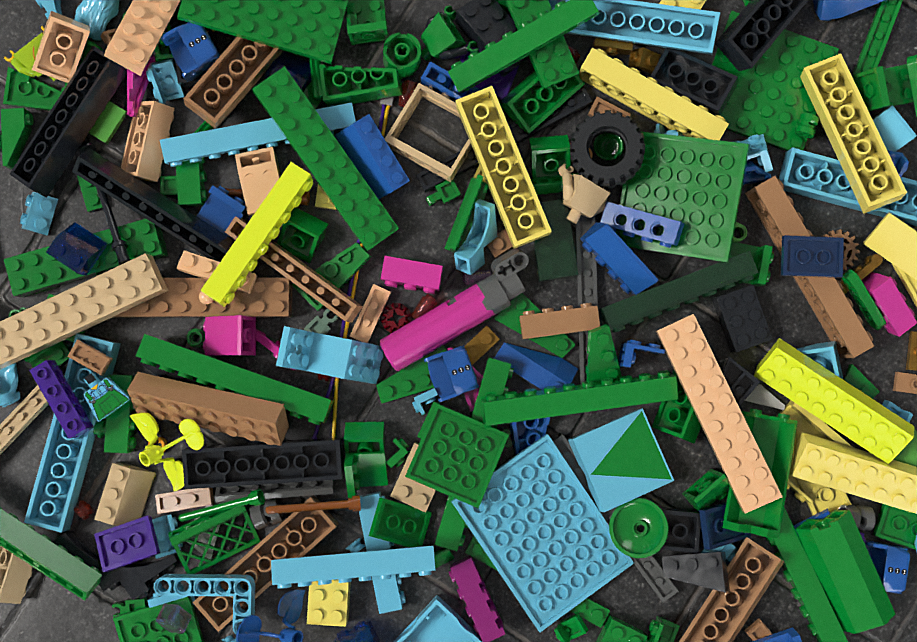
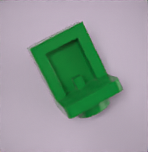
M396 437L392 440L400 450L386 462L391 468L394 465L396 467L400 466L406 460L404 456L409 452L407 449L409 445L403 438L398 439Z
M579 613L560 621L554 631L559 641L570 642V640L586 634L588 628Z

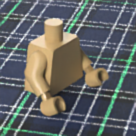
M564 163L558 171L563 180V204L571 209L566 219L577 224L581 215L592 218L604 211L610 191L604 190V188H601L582 175L570 174L574 171V168L570 166L566 169V164Z

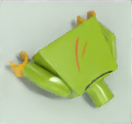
M40 33L16 53L10 50L9 52L12 53V57L9 59L5 56L4 59L10 62L19 73L31 77H41L43 74L33 71L32 67L43 33Z

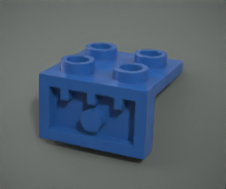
M627 340V343L621 344L619 367L631 368V364H634L636 359L634 350L654 354H665V350L660 349L661 345L649 343L642 346L640 341Z

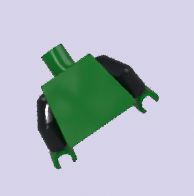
M446 6L444 13L438 12L427 20L424 32L421 35V39L426 46L421 51V56L428 61L432 56L441 60H450L465 56L468 52L470 54L476 51L479 52V48L471 49L477 46L475 41L469 42L468 47H465L467 43L452 22L456 18V11H453L452 6Z

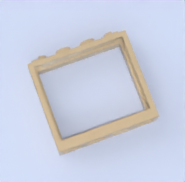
M419 83L385 137V141L391 150L452 182L472 148L469 139L451 168L397 139L422 97L460 117L456 103L444 93L439 94L431 86L427 87Z

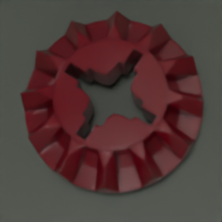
M392 303L386 306L381 313V323L391 333L411 322L409 309L400 303ZM393 310H395L398 316H404L399 319V326L395 324V321H388V319L394 316Z

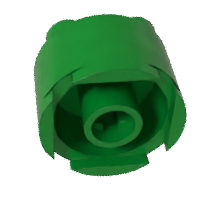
M401 32L389 36L383 47V63L385 68L396 69L401 79L416 73L421 64V45L418 39L412 34H401Z

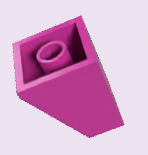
M243 315L205 317L203 324L205 332L203 350L205 355H256V317Z

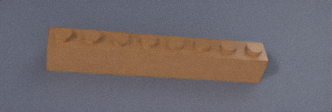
M235 216L225 233L236 240L248 222L243 218ZM271 240L268 244L267 252L259 258L345 322H353L363 306L275 241Z

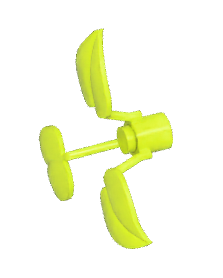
M145 412L130 415L142 435L150 442L145 447L146 450L139 453L141 463L144 466H150L153 463L156 465L163 462L164 470L172 483L173 490L178 491L183 488V463L175 461L174 457L161 458L164 455V450L186 439L190 448L194 450L201 449L204 446V437L202 432H200L199 425L192 419L181 421L179 429L184 436L161 447L154 445L158 440L157 433L159 432V427L154 417Z

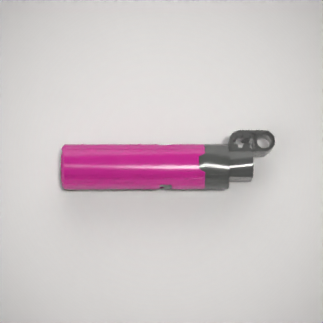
M519 248L508 251L492 262V275L382 338L380 346L392 367L399 372L469 329L474 328L511 306L509 300L526 291L516 273L528 265V256ZM517 255H522L521 261L515 263V257ZM503 266V271L500 272L499 267Z

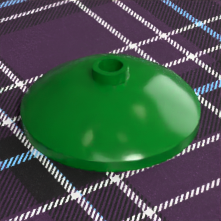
M635 498L618 506L611 516L609 532L612 542L620 552L629 557L647 558L656 554L664 546L668 537L669 526L667 518L662 509L652 501ZM640 525L644 526V531L642 533L638 531V527Z

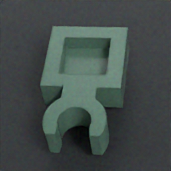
M326 309L322 319L317 315L304 330L326 335L331 330L328 324L336 322L338 316L335 315L334 318L329 319L328 313L331 310Z

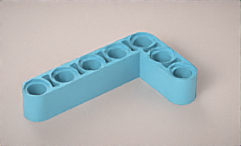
M165 574L157 579L153 586L154 591L161 596H233V632L237 634L239 623L249 615H255V580L250 575ZM162 580L168 582L169 589L163 588ZM182 580L189 584L188 589H184L181 586ZM201 581H206L209 588H202ZM221 581L228 583L229 588L227 590L221 587ZM241 581L248 583V590L241 588ZM241 601L248 604L247 610L240 607Z

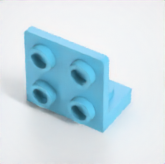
M763 134L752 135L743 141H734L750 145L747 160L757 157L759 166H764L765 172L773 170Z

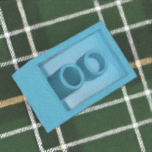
M836 341L797 348V350L843 379Z

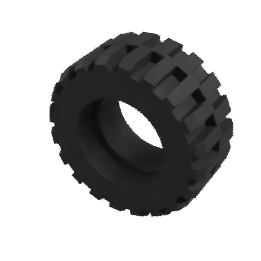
M605 110V113L602 114L598 111L594 112L592 117H585L584 122L577 125L576 131L571 137L570 155L573 167L579 175H582L601 188H604V186L615 188V185L620 184L622 186L626 184V181L631 180L641 168L645 153L644 135L640 132L639 125L632 122L631 117L628 115L624 117L622 112L619 111L616 114L611 113V110ZM611 133L619 136L624 141L626 153L620 163L606 167L593 162L589 155V145L598 135Z

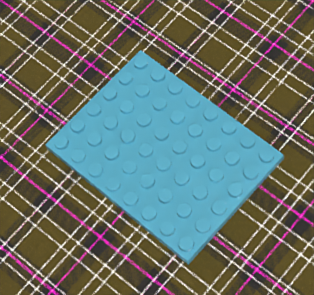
M548 434L494 470L479 508H475L457 499L451 501L539 632L546 629L634 564L632 559L620 552L612 542L608 523Z

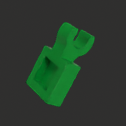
M446 180L435 186L437 192L426 197V201L429 206L439 200H442L443 204L461 196V193L454 180L452 182Z

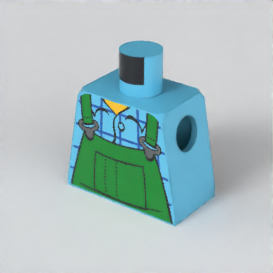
M92 372L83 379L90 387L83 395L98 422L130 400V396L108 376L100 381Z

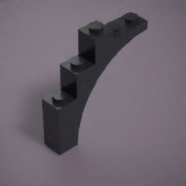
M72 530L52 541L57 546L61 545L66 548L72 556L80 557L89 567L97 568L102 575L99 586L103 592L109 588L112 591L122 584L132 600L137 597L141 600L150 593L149 589L154 586L152 582L162 576L161 571L166 568L170 571L179 565L177 563L179 560L178 554L173 553L164 559L151 563L128 564L108 572H103L99 554L83 544Z

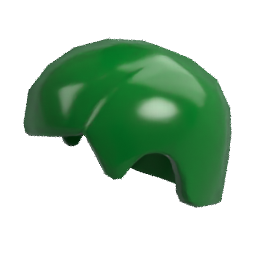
M611 133L598 135L593 143L595 153L605 161L617 159L624 150L623 140Z

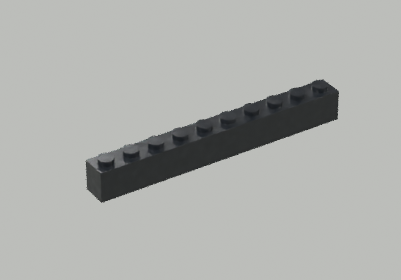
M89 149L78 156L72 170L73 173L207 258L221 262L235 242L95 151Z

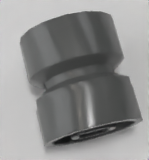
M278 498L267 500L264 505L250 506V516L257 530L268 527L269 523L274 525L284 521L283 513L267 514L265 511L268 506L281 505Z
M841 505L838 510H850L859 531H870L873 529L875 513L871 506Z

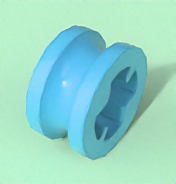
M358 538L345 549L349 550L350 553L359 552L365 545L361 544V539Z

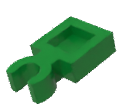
M147 597L141 600L140 598H135L134 600L128 598L125 600V604L123 602L114 603L112 608L118 607L120 613H115L113 618L120 614L147 607Z

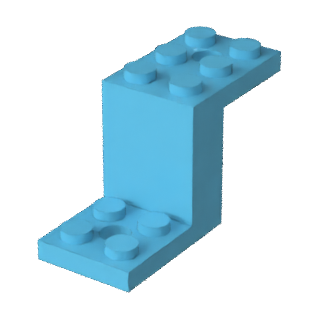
M284 326L276 366L377 384L384 353L381 346Z

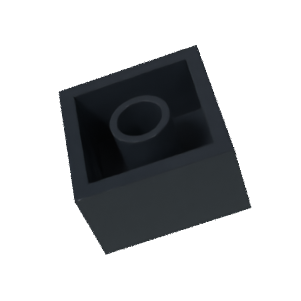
M660 507L667 518L669 526L667 540L661 549L698 553L701 525L700 513L695 510Z

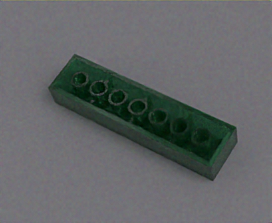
M747 251L729 258L728 263L719 262L603 307L599 309L604 324H607L614 333L625 329V324L630 323L632 326L643 322V317L648 316L650 319L662 314L661 310L666 309L668 312L681 307L679 303L684 302L686 305L698 301V296L700 295L704 298L716 294V289L718 288L722 291L736 286V281L740 284L754 279L753 275L759 272L751 252Z

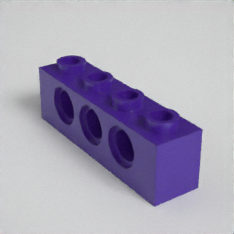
M46 360L29 370L69 439L77 438L94 428L55 360Z

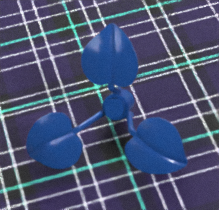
M301 589L291 590L280 599L278 614L283 617L282 622L288 627L281 630L280 634L260 631L262 627L261 619L256 615H249L239 625L236 641L259 642V635L279 638L281 642H302L303 633L295 630L296 627L291 624L300 617L303 597L306 591Z

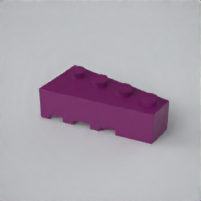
M472 556L451 564V571H448L451 580L453 582L456 581L459 587L457 589L458 595L461 600L464 599L467 605L465 607L469 618L472 617L475 623L473 625L477 635H480L482 642H490L505 635L504 624Z

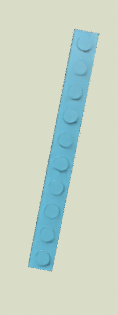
M352 103L316 109L333 135H335L334 132L344 130L356 122ZM272 118L160 140L164 162L167 165L170 164L171 167L181 166L183 161L190 160V163L202 161L201 158L204 157L217 159L221 157L220 154L228 153L231 156L239 154V150L247 149L248 152L258 150L260 146L265 145L267 148L277 147L280 142L290 144Z

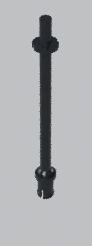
M86 136L78 149L80 154H83L89 149L95 151L96 146L93 143H89ZM96 187L114 240L111 247L116 253L120 266L131 260L127 251L128 244L121 239L107 194Z

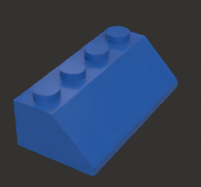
M370 114L335 135L345 153L378 199L410 181Z
M595 223L580 238L583 242V248L596 256L594 258L596 262L609 270L607 272L609 276L621 283L620 287L625 293L637 295L658 281L656 276L607 223Z

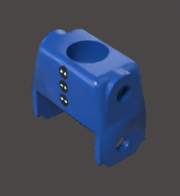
M188 22L175 27L161 37L162 42L166 46L169 45L174 60L183 72L182 76L186 81H192L206 73L221 56L203 26Z
M464 345L424 359L425 362H428L432 383L440 396L439 402L479 388Z
M866 540L865 546L885 591L901 594L905 590L910 561L908 548Z

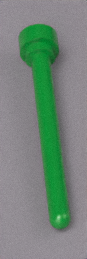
M261 489L251 491L247 497L179 515L178 519L184 522L247 504L254 506L263 505L265 503V496Z

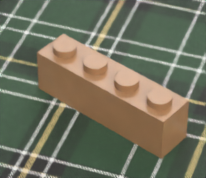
M592 303L580 304L581 308L573 309V305L562 306L560 311H554V308L542 309V313L535 314L534 310L525 311L523 316H519L522 340L583 332L600 327L598 306H592Z

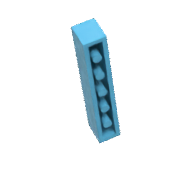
M381 491L360 496L361 511H359L367 551L389 550L394 545L392 542L368 536L379 498L386 499L385 495L381 496ZM391 574L390 579H379V576H372L379 614L401 610L403 603H406L404 591H400L399 584L402 583V578H399V574Z

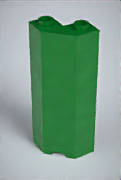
M750 408V412H741L778 486L782 498L744 513L729 484L722 528L779 539L798 421L791 420L790 415L778 413V417L763 415L762 410Z
M834 510L823 520L807 519L796 528L811 565L843 631L853 634L867 631L887 624L896 615L850 510Z

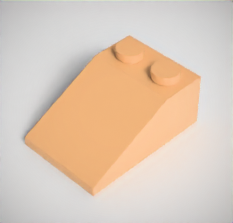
M51 11L32 70L69 83L76 72L90 33V26Z

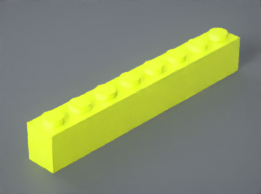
M290 162L202 287L201 291L206 296L223 307L232 302L238 287L241 288L244 285L245 277L250 271L252 272L255 269L259 257L267 252L268 244L278 236L282 224L287 223L290 219L291 211L294 207L299 206L305 191L308 192L311 189L313 179L310 173Z

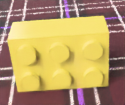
M335 579L332 580L331 584L318 585V581H313L312 585L309 586L307 624L346 627L349 619L351 582L339 583V580Z

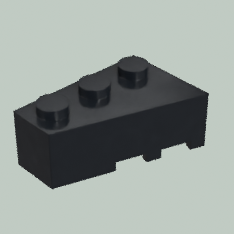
M728 356L722 373L740 407L761 381Z
M725 552L662 556L664 577L724 593L730 592Z

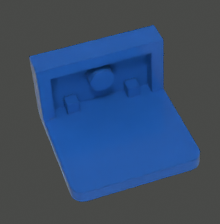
M220 185L218 188L212 186L209 190L211 195L197 214V217L230 237L225 231L235 216L240 218L244 216L247 211L246 207L243 206L245 202L236 196L234 199L228 196L229 191Z

